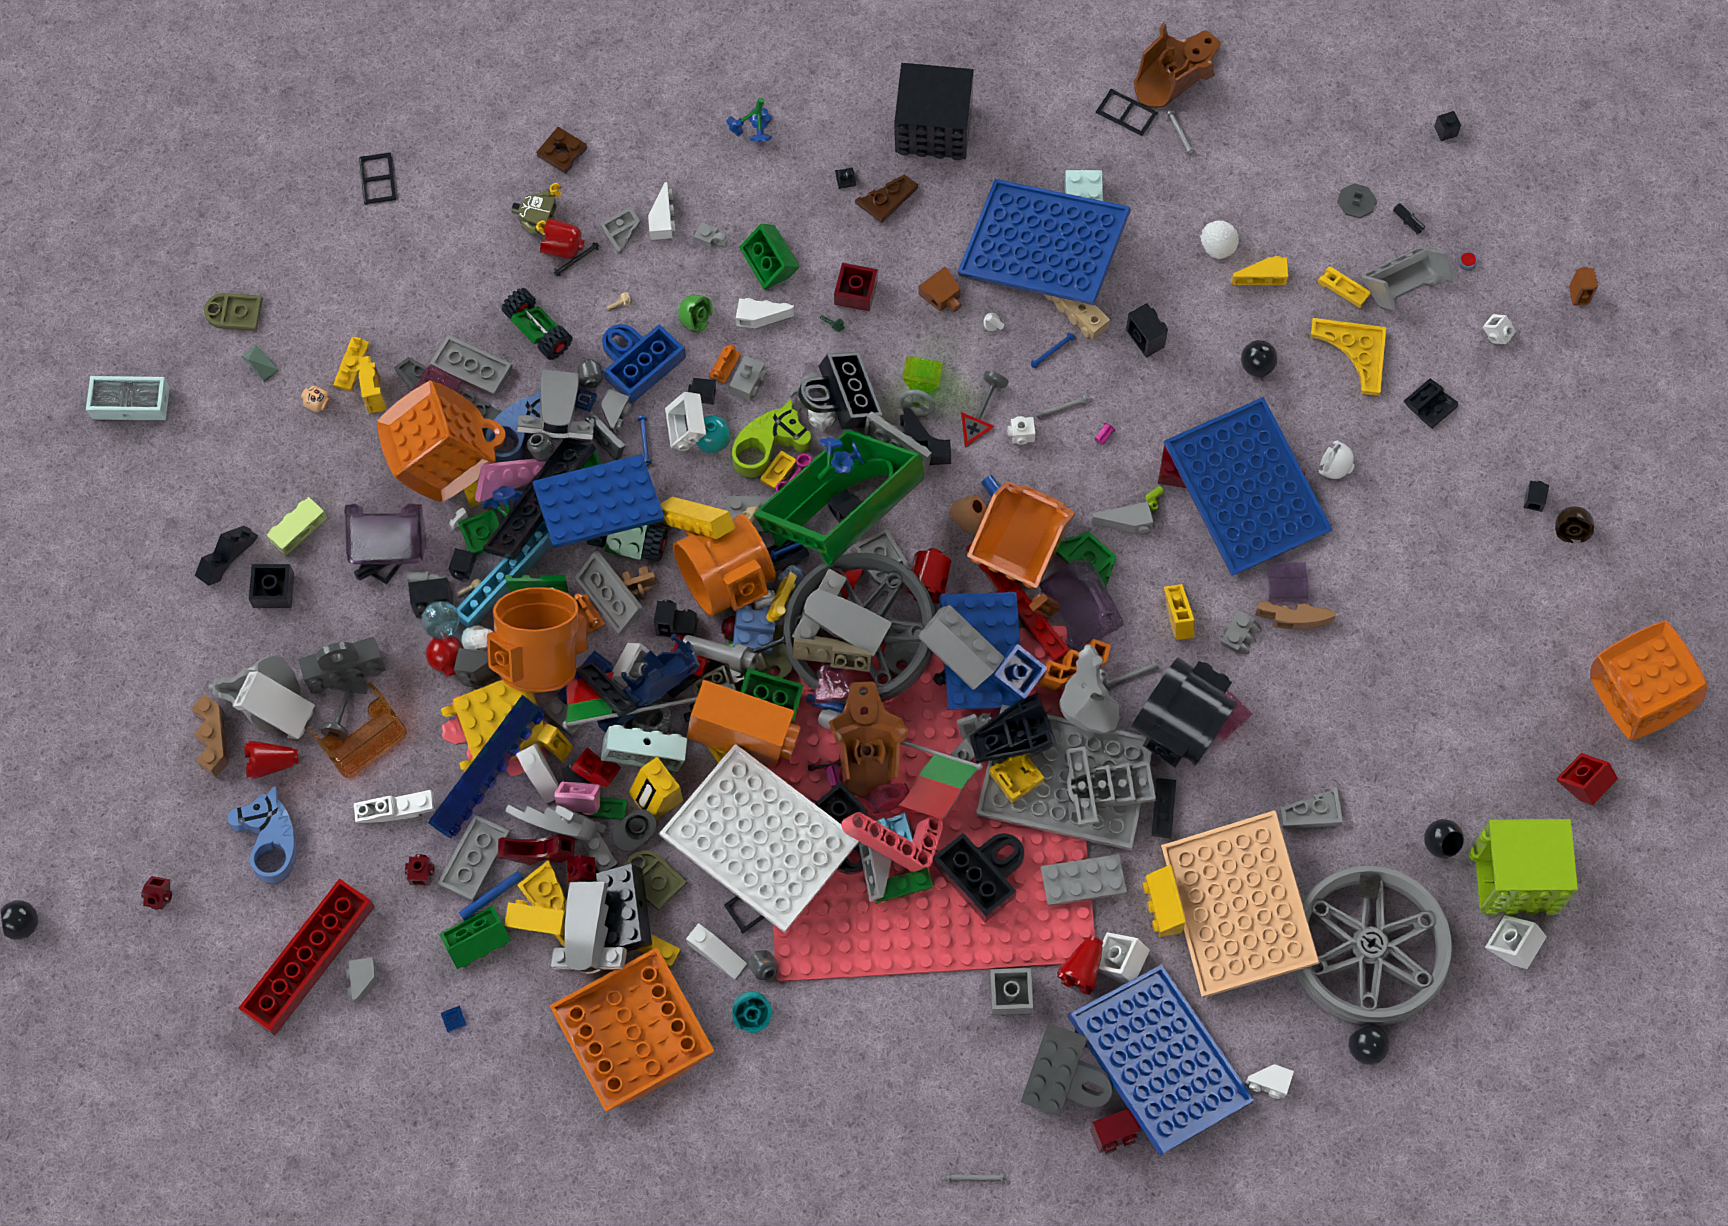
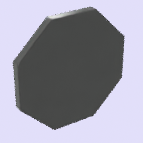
M1354 183L1341 189L1337 203L1346 215L1361 218L1373 212L1376 198L1369 187Z

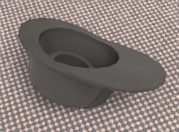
M644 809L635 810L627 815L614 828L613 841L615 845L624 851L638 848L656 830L657 824L654 815Z

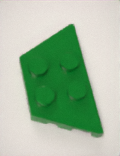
M1089 531L1062 541L1056 554L1100 594L1104 595L1116 555Z

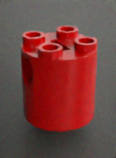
M929 548L928 550L915 553L911 571L924 584L932 601L940 604L939 596L940 594H945L952 561L942 551ZM907 587V592L914 596L911 590Z

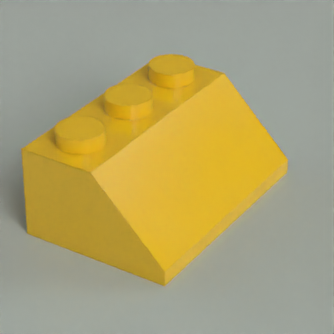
M1168 865L1146 875L1142 883L1143 892L1148 894L1149 901H1147L1148 911L1153 913L1154 920H1152L1153 931L1157 932L1159 937L1182 933L1186 923L1172 867Z

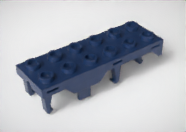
M672 634L671 641L675 640L679 648L674 652H662L658 656L649 651L643 656V659L647 662L643 668V675L636 680L628 677L626 672H621L623 680L628 684L622 691L636 704V709L649 707L654 701L663 697L666 692L679 685L685 678L694 674L700 668L694 647L689 641L685 643L675 634ZM638 713L625 715L621 718L614 717L597 721L598 726L606 733L609 726H622L627 721L633 719Z

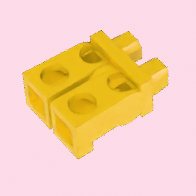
M370 356L360 357V365H357L356 369L359 375L362 398L368 414L387 410L379 384L381 379L375 362L372 363Z

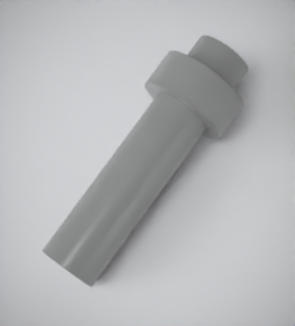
M686 635L683 639L685 643L689 641L693 645L696 655L729 664L730 669L733 671L745 673L747 669L755 670L757 667L758 654L752 653V649L749 646L737 644L735 647H730L691 635Z

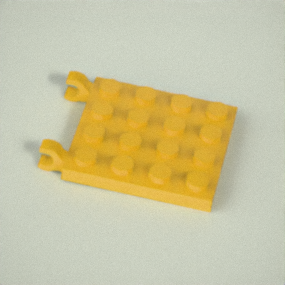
M503 680L452 699L454 705L441 708L442 715L446 718L458 714L473 758L459 763L461 770H464V772L476 768L477 772H481L517 758L516 754L519 751L535 743H538L540 748L544 747L537 740L545 724L534 693L516 690L508 686Z

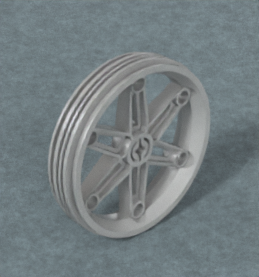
M1359 866L1344 869L1327 876L1317 883L1304 897L1302 903L1307 920L1309 921L1310 916H1312L1344 943L1318 957L1320 964H1317V966L1321 968V972H1314L1311 966L1295 971L1302 987L1324 1010L1340 1019L1355 1024L1389 1025L1416 1015L1438 994L1451 966L1452 937L1443 910L1435 898L1417 881L1389 868ZM1355 884H1365L1360 922L1329 905L1323 899L1340 888ZM1369 884H1375L1378 890L1370 889ZM1383 886L1394 889L1409 898L1422 913L1384 925ZM1370 899H1376V927H1367ZM1321 907L1324 909L1325 913L1319 914L1316 912L1315 908ZM1330 916L1355 929L1357 932L1353 938L1329 920ZM1420 919H1426L1429 922V925H1423L1420 922ZM1413 925L1414 930L1389 942L1387 933ZM1432 929L1436 957L1434 968L1430 975L1397 947ZM1370 942L1374 944L1371 948L1368 947ZM1352 948L1356 957L1328 966L1327 961ZM1390 953L1413 973L1409 975L1384 959ZM1365 963L1375 964L1371 992H1366ZM1357 965L1358 1006L1335 996L1318 978ZM1381 970L1388 972L1420 991L1404 1003L1376 1009ZM1417 977H1423L1427 984H1420ZM1363 1001L1371 1002L1372 1008H1366L1363 1005Z

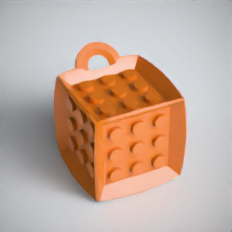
M431 380L402 397L377 420L380 445L393 476L411 490L439 502L453 497L479 478L481 464L495 463L494 450L501 447L505 440V430L502 425L494 420L484 419L479 409L458 392ZM482 428L493 430L495 438L487 442Z
M1666 620L1650 625L1621 639L1599 653L1591 665L1590 678L1596 692L1614 722L1630 741L1649 735L1682 718L1697 708L1706 696L1707 681L1699 665L1682 638Z

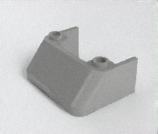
M1426 247L1416 248L1362 275L1365 286L1371 292L1377 304L1390 310L1396 309L1394 302L1397 300L1396 296L1423 283L1433 286L1441 283L1442 279L1456 280L1448 254Z

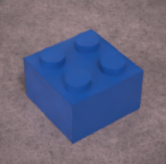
M1013 644L1005 653V659L990 677L1020 700L1027 697L1048 667L1020 645Z

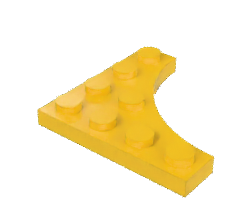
M1312 318L1310 338L1323 340L1341 350L1351 360L1357 370L1361 394L1379 396L1381 392L1386 327Z

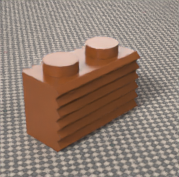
M1581 267L1576 270L1569 286L1573 306L1590 304L1599 286L1597 285L1598 282L1594 268Z

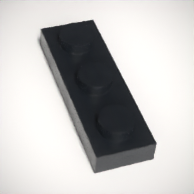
M1156 779V801H1154L1151 836L1172 837L1176 780Z

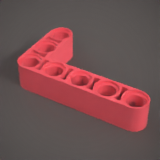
M859 812L843 819L841 824L842 830L847 835L913 872H918L931 865L943 828L941 819L931 816L919 822L911 842Z

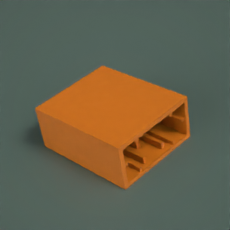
M703 680L690 716L686 738L726 753L736 744L764 766L776 769L779 757L790 761L801 727L791 724L794 710Z

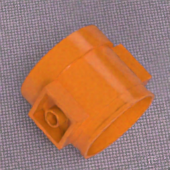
M738 514L732 519L735 529L718 539L686 531L687 537L673 543V553L681 575L698 605L710 617L730 608V606L736 611L767 595L766 583L775 580V570L769 552L756 528L743 514Z
M544 587L524 588L501 597L493 608L495 631L487 634L489 668L499 674L508 686L519 691L541 693L554 691L568 685L576 676V655L587 650L586 617L579 613L576 600L563 591Z

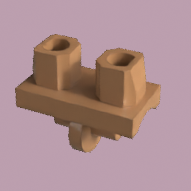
M647 565L638 569L640 576L635 578L632 577L631 571L621 573V580L633 596L640 594L641 599L645 598L644 592L651 591L650 586L656 584L654 573L650 571Z

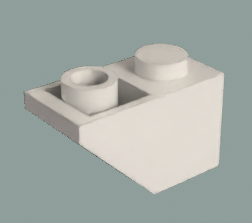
M1274 1064L1248 1076L1245 1084L1253 1091L1261 1092L1262 1090L1268 1092V1095L1272 1098H1285L1294 1071Z

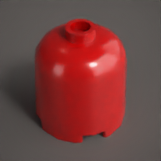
M547 219L543 233H546L545 241L541 240L540 253L572 259L578 254L579 250H583L585 240H582L581 230L577 226L555 219Z

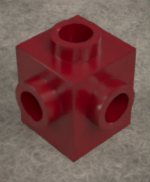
M416 854L415 857L409 856V863L405 864V875H407L409 884L430 886L431 876H434L435 865L432 864L430 858L426 855Z
M579 854L568 859V883L596 881L595 857Z
M151 876L144 884L141 892L143 906L151 907L155 910H163L172 899L170 879Z

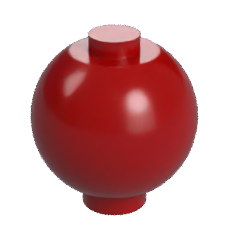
M436 634L432 637L433 639L426 648L427 662L434 670L444 672L446 677L455 675L454 667L459 648L464 649L459 639L452 635Z

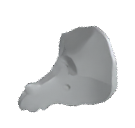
M1086 644L1084 650H1081L1078 654L1079 660L1076 661V673L1065 685V690L1059 701L1060 708L1065 718L1074 725L1086 731L1109 734L1116 730L1120 704L1107 695L1109 692L1101 681L1099 667L1103 659L1098 655L1093 646Z
M281 656L262 658L248 669L239 672L236 676L216 679L209 685V690L213 695L234 704L249 672L258 671L297 695H301L300 686L294 671ZM241 710L247 719L259 730L272 732L276 729V727L249 711Z

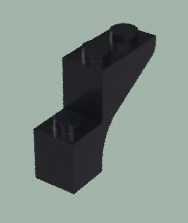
M903 408V415H900V426H904V432L902 433L911 436L914 441L921 446L927 447L932 452L929 465L951 464L950 440H941L929 435L912 409Z
M244 525L220 534L214 552L201 557L194 576L208 586L220 582L228 566L256 541L258 535Z

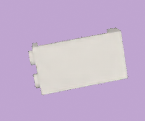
M255 671L249 672L232 707L237 710L249 711L287 733L288 739L295 740L304 734V727L312 717L315 705L262 673Z

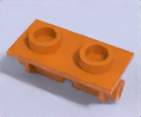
M729 344V346L724 347L708 377L721 383H726L741 356V353L735 350L736 347Z
M576 594L574 599L578 604L579 613L586 617V631L588 634L604 626V621L586 594Z

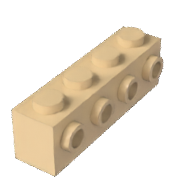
M1044 294L1049 301L1052 300L1056 304L1057 309L1061 313L1064 312L1068 316L1069 321L1073 325H1077L1085 337H1089L1092 341L1109 328L1110 319L1096 305Z

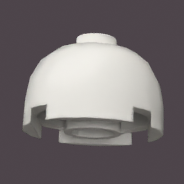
M1337 440L1333 442L1335 444L1333 448L1329 447L1326 450L1320 465L1324 464L1322 471L1319 470V473L1330 479H1340L1347 473L1350 474L1355 466L1351 449Z

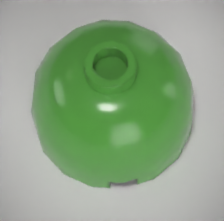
M689 295L685 297L678 307L680 323L685 328L696 332L705 330L709 322L705 321L713 313L711 300L703 295Z

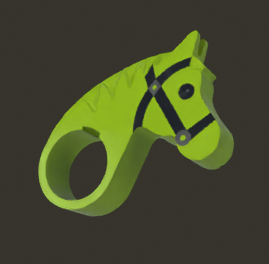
M791 399L782 408L769 411L754 419L738 434L732 448L733 467L737 473L749 478L758 477L765 473L770 465L774 447L777 444L787 447L793 446L800 453H805L811 448V434L799 423V413L792 409ZM750 447L754 449L759 448L765 455L764 459L755 465L743 464L737 459V456L740 452Z

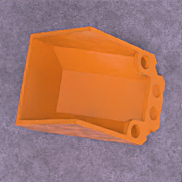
M1006 481L993 494L967 557L971 558L970 560L975 564L981 565L982 563L988 566V569L998 573L1000 571L1006 574L1005 576L1008 579L1022 581L1023 585L1028 588H1038L1075 512L1065 507V504L1060 500L1026 485L1019 486Z

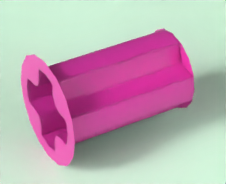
M1103 423L1104 426L1094 438L1101 445H1104L1110 435L1116 432L1108 423Z
M837 764L823 769L826 770L831 788L841 781Z

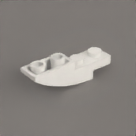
M427 790L399 797L386 796L354 803L355 822L375 823L420 817L419 814L435 811L434 792Z

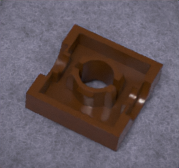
M557 127L536 153L537 157L566 174L571 169L575 157L579 154L582 155L586 151L587 144ZM565 148L567 152L558 153L557 149Z

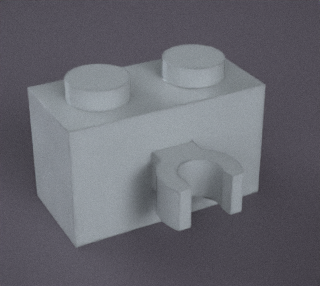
M744 355L729 385L730 394L747 401H751L753 396L756 397L759 391L758 385L760 381L765 380L767 375L765 363Z

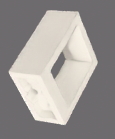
M683 392L665 408L671 448L687 451L706 435L700 394ZM685 414H686V419H687L688 431H686V424H685V417H684Z

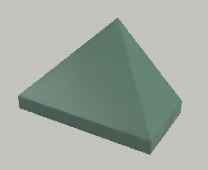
M257 345L242 355V358L263 381H266L279 371Z

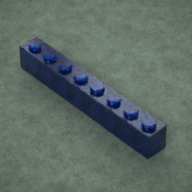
M522 695L427 823L446 837H455L460 832L462 823L472 816L474 807L483 801L484 794L488 788L490 789L495 785L496 777L499 773L506 770L511 757H514L519 752V746L522 742L531 736L533 727L543 720L545 711Z

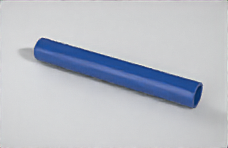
M516 871L462 909L459 914L464 920L524 878L519 871Z

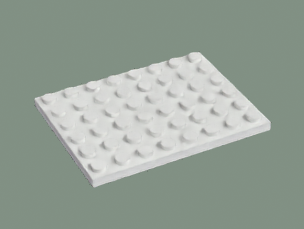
M736 744L659 833L663 839L784 933L860 842L847 835L842 830L839 822Z

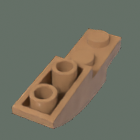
M1264 601L1258 603L1255 615L1273 619L1272 627L1311 629L1333 623L1336 612H1332L1328 608H1315L1307 603L1298 604L1297 609L1293 610L1289 606L1280 607L1271 602Z

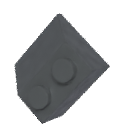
M459 648L454 671L464 686H481L497 675L496 672L489 668L488 652Z

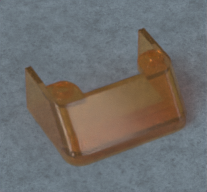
M371 682L367 685L376 696V699L368 706V714L372 719L349 735L346 740L340 742L335 735H326L321 739L310 726L306 728L340 774L346 778H351L406 737V728L382 693Z

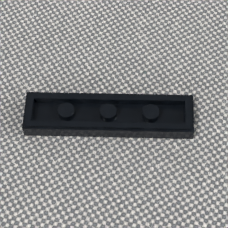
M593 661L576 668V674L620 718L636 710V704Z

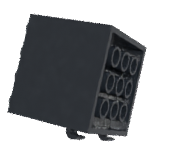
M901 62L894 120L896 153L900 155L916 154L919 157H926L928 155L938 159H943L944 157H950L954 160L966 159L973 103L974 69Z

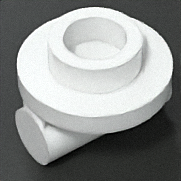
M988 313L984 318V326L988 331L1004 328V323L1000 321L996 313Z

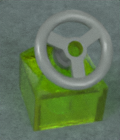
M911 355L906 356L902 379L910 390L903 392L899 396V406L902 410L903 408L911 407L923 410H912L916 417H925L934 411L935 402L929 394L942 385L946 362ZM911 395L910 402H904V399ZM925 400L929 402V407L924 405Z

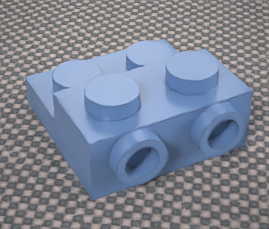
M746 605L736 611L733 647L741 644L749 646L753 650L773 642L775 622L771 623L766 618L769 608H761L759 611L752 610L751 606ZM772 648L766 649L762 652L771 654Z

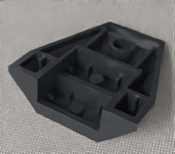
M1038 693L1019 700L970 735L977 763L1036 754L1057 745L1050 720Z

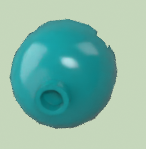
M712 415L704 417L706 435L696 442V445L706 453H717L728 446L731 439L730 428L721 417Z
M748 991L739 995L733 1002L731 1011L733 1022L737 1028L748 1031V1033H756L765 1029L773 1015L768 999L765 995L756 991Z

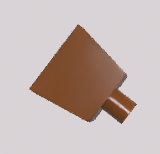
M946 267L918 286V294L939 311L949 306L953 312H956L962 306L957 300L960 298V287Z

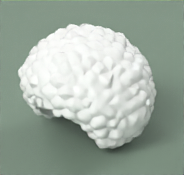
M1223 220L1208 223L1200 236L1206 252L1216 259L1231 256L1237 250L1239 243L1237 230Z
M480 625L466 628L462 634L464 649L488 652L487 634L493 632V630L486 629Z

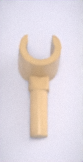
M628 292L621 293L620 300L606 306L607 310L609 311L620 305H630L631 300Z
M474 579L469 587L458 592L459 596L475 589L481 583V580Z

